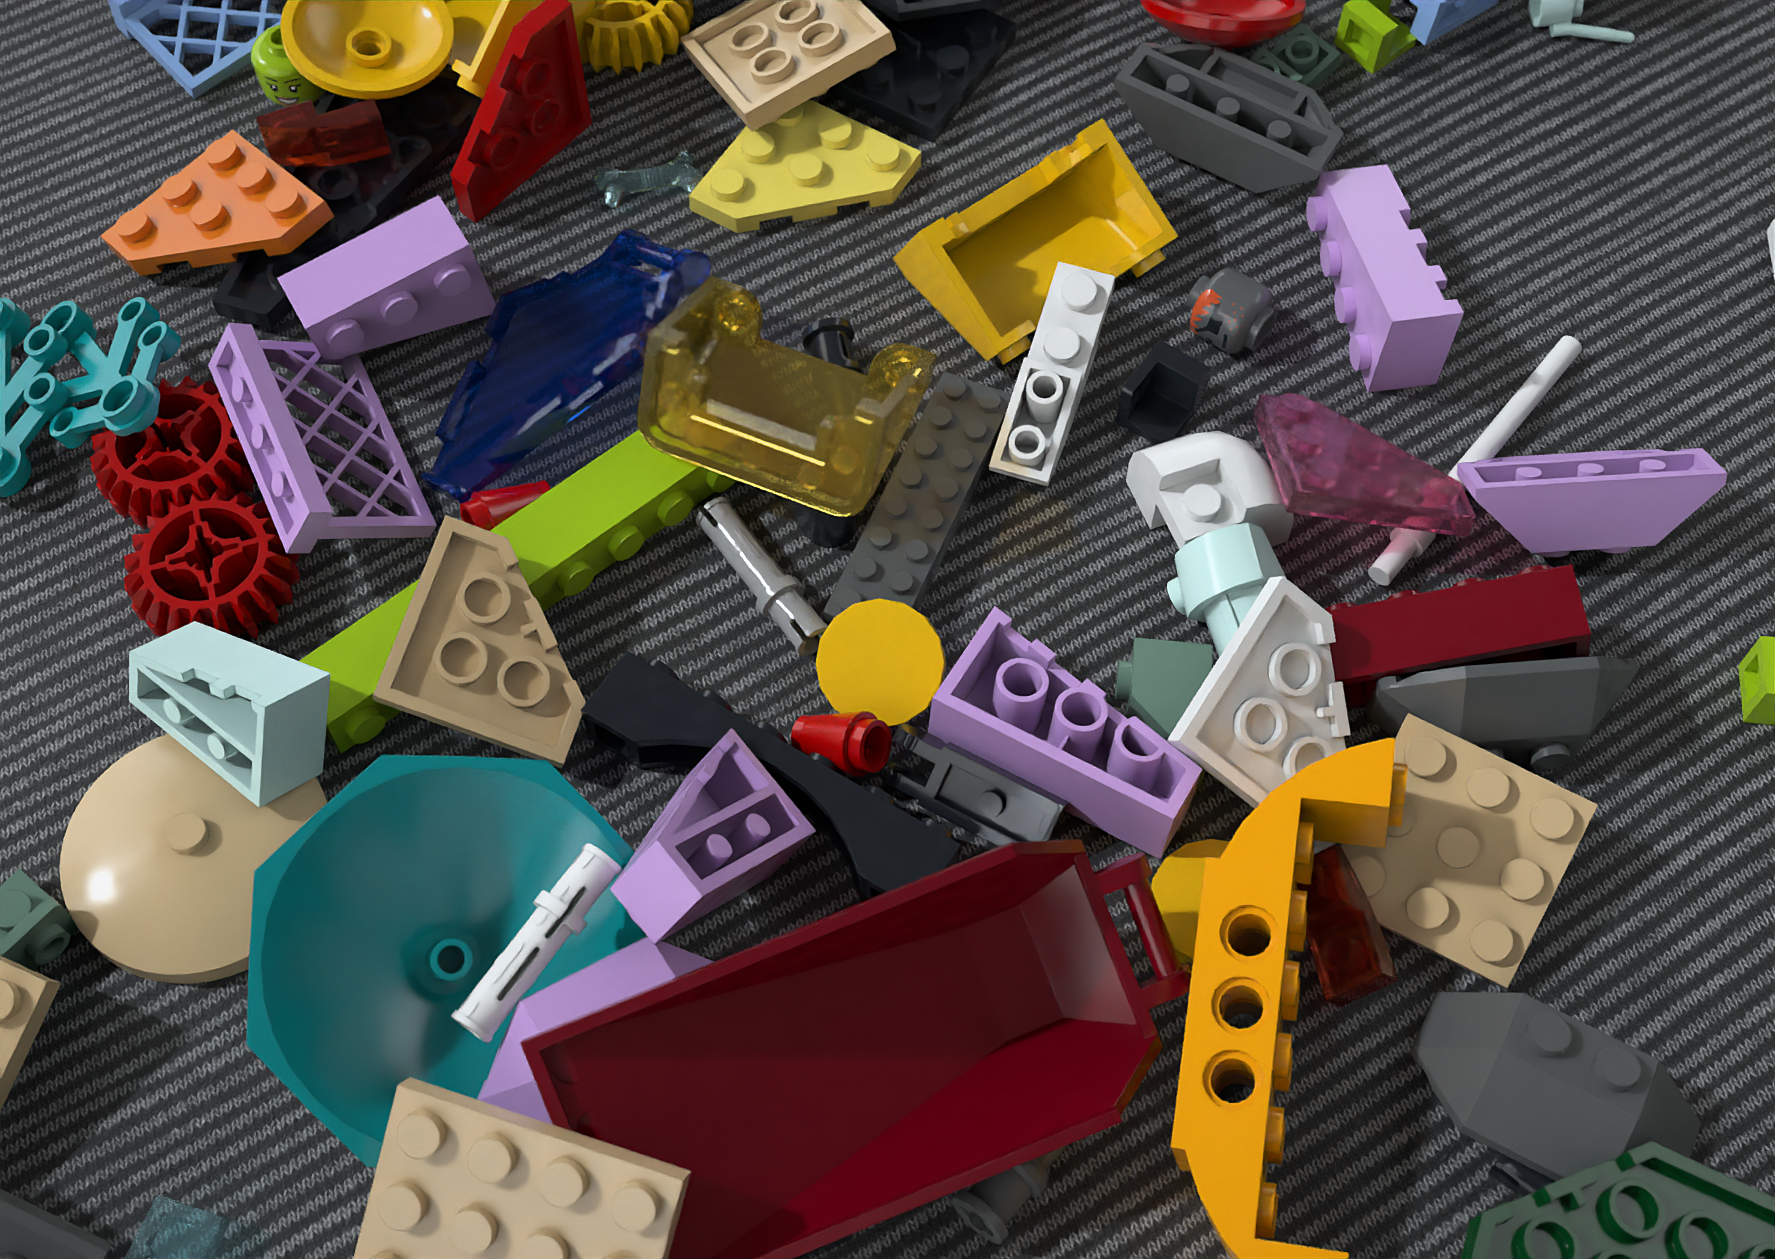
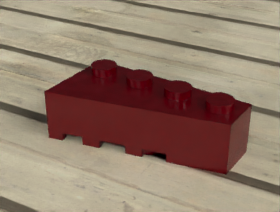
M1572 564L1555 568L1549 565H1535L1523 569L1513 576L1492 580L1478 577L1468 578L1455 583L1450 588L1424 593L1417 590H1405L1397 592L1382 601L1361 605L1344 602L1331 605L1325 609L1332 615L1336 642L1329 643L1335 682L1343 683L1346 709L1366 707L1377 679L1382 677L1401 676V678L1420 672L1461 666L1589 657L1591 631Z

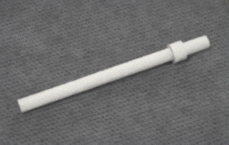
M1564 336L1560 339L1458 463L1494 458L1580 354L1582 346L1577 339L1571 336ZM1458 463L1415 514L1405 515L1390 533L1391 543L1368 569L1369 576L1373 581L1383 586L1389 585L1411 557H1420L1435 539L1436 533L1434 529L1467 490L1457 476Z

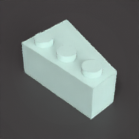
M196 621L129 652V702L257 807L264 806L323 773L331 673Z

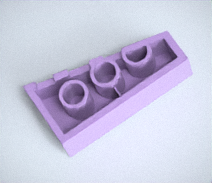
M1388 164L1321 172L1315 195L1307 200V222L1312 232H1318L1322 244L1320 249L1321 267L1326 277H1332L1336 289L1334 296L1335 312L1338 321L1346 323L1350 334L1349 356L1353 369L1355 371L1361 370L1368 393L1436 384L1464 312L1457 299L1445 300L1440 292V289H1446L1447 279L1440 265L1427 266L1426 249L1428 242L1421 228L1408 229L1410 207Z
M994 606L933 696L928 733L940 738L945 744L951 742L1068 801L1064 809L1065 812L1161 860L1189 810L1202 768L1136 716L1128 719L1105 701L1107 693L1089 679L1081 683L1055 662L1056 653L1038 639H1035L1032 643L1011 628L1012 619Z

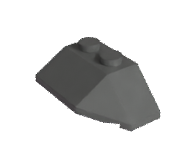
M1141 43L1114 81L1115 89L1157 148L1255 193L1316 180L1341 144L1344 136L1339 125L1334 124L1328 109L1314 89L1216 45L1174 44L1159 47L1157 43Z
M1592 656L1461 666L1420 672L1401 678V676L1382 677L1377 679L1365 709L1367 718L1395 738L1407 714L1410 713L1517 766L1531 765L1534 770L1548 771L1561 768L1573 761L1620 699L1639 669L1634 658L1618 659L1617 657Z
M1436 992L1409 1052L1417 1066L1424 1069L1434 1093L1460 1133L1554 1181L1568 1177L1591 1166H1597L1650 1141L1690 1158L1701 1126V1121L1660 1060L1524 993Z

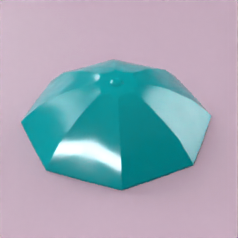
M381 755L316 812L254 871L249 946L246 1045L366 1167H377L397 1086L404 1080L411 1077L474 1099L478 1098L484 1081L488 1079L496 1053L516 1006L493 1034V1039L489 1044L465 1029L451 1015L461 1007L493 966L499 955L503 953L535 912L537 907L533 902L541 891L544 890L549 893L581 853L582 847L586 843H590L606 853L622 870L635 851L547 760L471 756ZM617 875L583 919L587 923L586 927L579 936L570 934L521 999L644 937H648L641 927L632 920L628 911L610 890L618 878Z

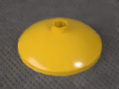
M287 0L281 15L280 26L283 48L296 70L315 85L332 93L351 98L386 99L401 96L423 87L436 78L447 65L454 45L453 21L449 9L443 0Z

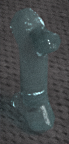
M681 150L673 161L665 165L630 171H618L608 166H602L594 174V183L597 187L604 190V204L610 208H616L619 202L631 193L666 187H680L692 192L704 177L701 171L693 168V154L687 150Z

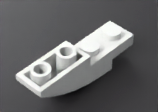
M1058 261L1028 357L1023 359L989 464L990 471L1044 486L1049 485L1071 429L1098 348V337L1115 287V276Z

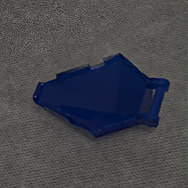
M626 229L618 234L600 257L573 274L562 271L551 279L543 278L502 294L484 329L493 339L482 364L478 360L469 361L435 432V435L444 443L431 472H425L419 477L431 489L459 504L471 499L473 492H479L648 363L681 295L689 286L697 287L702 285L710 275L711 264L708 256L692 248H684L679 251L652 242L649 236L643 232ZM646 264L661 269L662 272L656 276L630 266L638 267Z

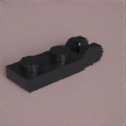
M904 723L899 724L893 738L896 740L895 742H898L906 750L935 763L929 779H927L922 773L911 769L901 762L887 760L884 767L877 773L883 782L918 799L917 805L999 847L1009 842L1050 840L1068 801L951 742L945 744L940 738L924 732L916 726Z

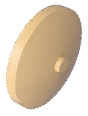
M166 734L155 738L130 751L111 765L93 783L76 807L68 824L60 855L61 889L67 909L80 932L99 953L116 966L136 976L164 983L194 984L210 982L246 971L249 968L254 871L329 801L317 778L314 777L259 808L171 735Z

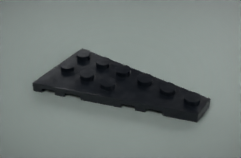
M443 69L436 78L423 87L392 98L357 99L326 90L283 169L325 200L334 217L291 253L268 256L264 249L238 252L237 261L233 262L212 300L217 315L272 329L293 308L277 278L372 230L468 135L483 98L458 86L457 82L461 74L448 69Z

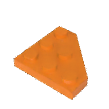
M232 129L224 137L211 143L203 154L178 174L166 179L157 191L137 207L124 213L117 220L116 224L100 237L111 251L137 274L145 276L162 273L163 266L167 263L188 260L193 268L236 262L238 252L264 249L268 256L291 253L330 221L334 214L325 200Z

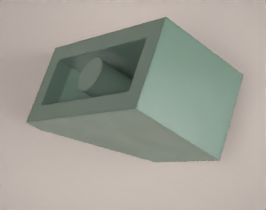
M1135 638L1130 661H1118L1115 699L1126 700L1125 717L1128 719L1136 716L1167 741L1212 670L1213 645ZM1203 768L1196 787L1197 790H1200L1206 772Z

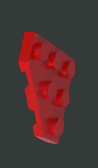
M545 0L538 7L527 12L521 21L514 25L450 174L460 213L475 223L480 221L592 125L572 4L567 0Z

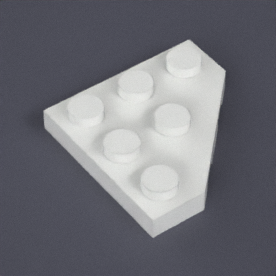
M1284 576L1270 577L1167 739L1169 743L1253 808H1256L1271 791L1306 766L1346 749L1344 736L1351 734L1343 683L1335 682L1329 645V643L1336 642L1332 615ZM1313 840L1314 855L1328 856L1335 843Z

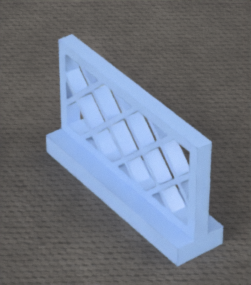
M108 0L116 26L129 40L135 37L193 99H196L251 63V50L255 40L267 28L279 25L282 15L270 13L272 0H262L260 12L231 10L232 0H222L221 9L192 6L193 0ZM164 18L180 20L177 37L153 35L148 29ZM190 21L219 23L217 39L187 38ZM229 24L258 27L257 36L247 43L226 41ZM185 52L214 55L213 64L193 77L183 66Z

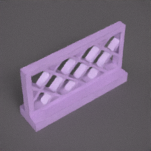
M228 323L208 366L286 553H310L318 539L430 537L437 526L358 353L325 362L314 343L258 340L252 324ZM268 362H277L295 373L296 376L290 382L272 371ZM317 365H341L348 382L346 384L341 382ZM306 380L334 399L327 405L299 388V386ZM287 401L316 419L311 428L291 416L286 405ZM343 403L364 416L368 427L365 429L336 410ZM326 425L355 444L350 451H347L320 434L319 431ZM308 447L337 465V468L332 474H329L311 462L306 448ZM362 448L384 461L389 473L387 475L357 457V454ZM346 471L376 489L371 498H368L339 480L341 475ZM384 494L405 507L409 516H397L377 502ZM326 495H330L359 514L357 517H332L333 511Z

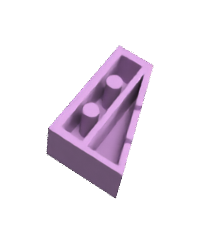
M439 195L277 278L325 362L499 313L469 243Z
M731 728L686 776L610 890L628 911L632 920L641 927L655 945L769 878L816 830Z

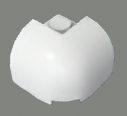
M1221 431L1188 434L1136 451L1129 461L1126 483L1150 530L1167 524L1179 549L1208 532L1242 523H1251L1262 527L1271 547L1288 541L1294 523L1293 510L1267 462L1248 441Z

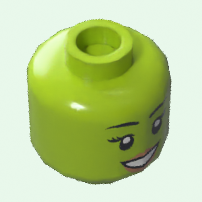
M280 24L268 28L257 37L252 46L251 61L259 84L268 99L278 105L299 108L313 104L324 94L325 89L306 79L288 59L283 48Z

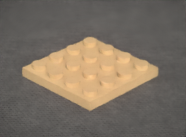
M409 1077L397 1086L353 1259H668L691 1171Z

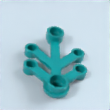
M135 297L129 300L119 311L117 316L119 325L108 356L95 341L97 330L93 327L92 317L73 301H64L57 304L43 318L40 325H50L64 336L68 342L66 353L69 352L74 355L89 374L61 382L68 388V400L61 410L52 414L48 419V422H51L49 426L50 435L65 447L73 449L80 446L88 439L92 430L107 427L115 435L126 436L147 429L156 419L159 411L160 392L153 385L159 363L169 360L178 351L181 345V337L165 322L159 321V311L143 297ZM138 340V348L140 349L131 376H125ZM101 396L98 405L81 410L72 406L73 403Z
M0 298V497L12 496L26 485L30 478L32 467L30 460L26 457L25 450L51 415L63 408L69 396L68 388L53 375L46 373L51 365L56 364L64 357L68 348L66 338L47 324L36 326L29 332L31 326L29 315L8 298ZM24 340V351L29 356L11 379V349ZM26 401L30 404L29 408L11 429V418Z

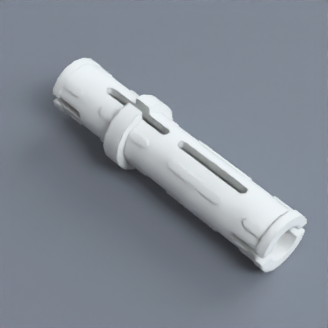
M586 843L582 847L581 853L549 893L542 890L533 902L537 907L535 912L503 953L499 955L493 966L457 1011L455 1010L451 1017L480 1040L489 1044L493 1039V1034L527 990L534 984L537 977L570 934L579 936L586 927L587 923L583 919L614 877L620 874L622 868L599 848Z

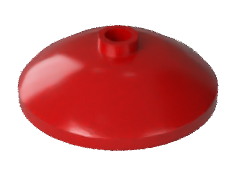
M1140 0L1141 5L1150 17L1175 36L1200 45H1216L1231 53L1233 48L1256 46L1288 32L1303 19L1306 6L1305 0Z

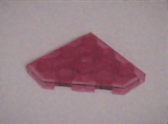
M1260 393L1253 415L1286 512L1468 537L1476 515L1459 481L1319 402L1312 401L1303 395L1295 393H1285L1281 396Z

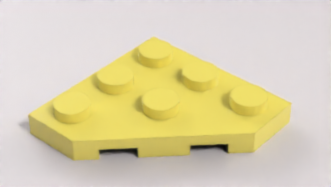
M809 99L784 113L777 121L763 125L753 132L746 126L690 193V210L736 233L760 229L759 222L791 216L794 223L837 214V207L868 201L870 208L892 204L921 167V151Z

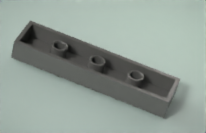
M945 371L943 372L823 611L824 623L829 625L834 617L855 603L878 598L905 603L919 611L991 461L1012 396L1011 394Z

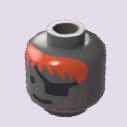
M1231 267L1220 270L1212 278L1205 275L1200 277L1190 291L1186 301V306L1192 309L1190 316L1191 330L1197 336L1230 355H1238L1247 348L1252 351L1257 350L1267 338L1278 316V311L1272 308V292L1266 286Z

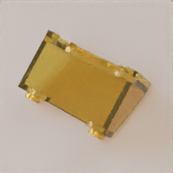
M711 276L648 333L637 413L638 428L642 437L651 447L662 453L830 515L845 518L858 514L873 497L928 389L937 354L908 344L894 343L886 345L874 356L868 376L760 338L763 317L762 309L755 296L740 285Z

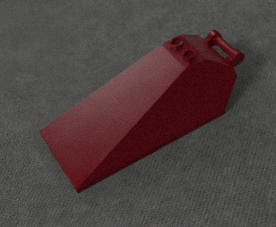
M1081 839L1009 842L523 1039L520 1044L553 1125L691 1171L668 1259H793L1122 1123L1120 1116L1163 1047L1148 1009L1189 993L1192 971L1189 964L1181 965L1147 879L1153 872L1145 852L1121 858L1105 868L1094 872ZM1119 889L1123 892L1155 973L1149 980L1139 984L1104 899L1105 895Z

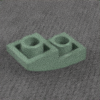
M1300 23L1271 51L1262 46L1248 60L1314 89L1341 66V53Z

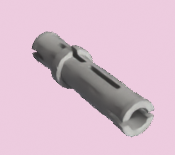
M719 497L705 504L704 507L714 518L710 520L705 512L699 511L696 516V524L704 530L756 596V608L762 616L774 619L795 646V650L799 655L808 656L817 652L819 641L815 638V635L818 634L822 637L829 625L824 623L804 598V586L795 576L792 577V575L784 573L733 509L732 504L727 498Z

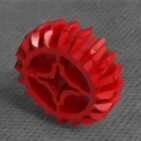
M187 375L178 386L173 387L171 383L162 377L158 388L160 392L158 415L147 429L126 436H118L107 427H103V433L91 437L93 442L92 448L95 454L89 458L91 469L98 481L96 485L104 499L109 500L117 514L121 515L124 519L131 517L134 523L143 530L148 528L147 515L161 519L169 514L168 500L180 508L190 504L192 491L197 494L201 501L210 500L218 487L228 495L230 500L236 496L237 492H253L252 469L219 390L211 379L198 387L197 383Z
M218 487L211 499L201 501L197 494L192 491L190 504L180 508L168 500L169 514L161 519L147 515V527L150 533L132 535V546L136 552L123 556L125 561L124 567L128 572V575L123 578L125 582L124 588L133 602L131 607L138 618L144 620L151 632L159 638L196 621L232 636L246 632L248 636L258 640L259 631L257 624L263 620L278 624L279 613L275 606L293 604V593L290 586L300 583V571L296 565L299 562V553H286L266 503L261 501L254 504L252 498L247 496L244 491H241L230 500L228 494Z

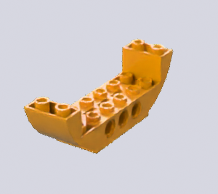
M1386 738L1346 748L1306 766L1271 791L1241 823L1220 858L1206 857L1171 1149L1179 1169L1191 1171L1206 1215L1231 1259H1348L1349 1253L1260 1240V1237L1274 1239L1278 1208L1277 1183L1266 1182L1268 1163L1282 1165L1285 1141V1108L1275 1107L1274 1101L1276 1091L1289 1092L1292 1073V1034L1282 1033L1283 1020L1297 1021L1301 981L1299 979L1300 962L1289 961L1290 951L1304 952L1308 910H1306L1307 891L1297 890V883L1311 885L1314 859L1313 840L1386 848L1387 827H1402L1408 764L1393 763L1395 738ZM1246 946H1258L1265 949L1264 952L1256 956H1244L1237 953ZM1239 1014H1250L1259 1019L1255 1025L1244 1029H1238L1227 1024L1232 1017ZM1241 1083L1253 1090L1247 1099L1239 1103H1229L1218 1097L1220 1091L1230 1084Z

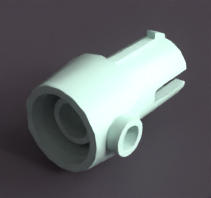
M1242 523L1213 530L1184 545L1175 554L1178 577L1167 583V590L1173 605L1181 614L1187 615L1188 619L1207 623L1220 657L1269 578L1284 576L1286 578L1263 528L1251 523Z

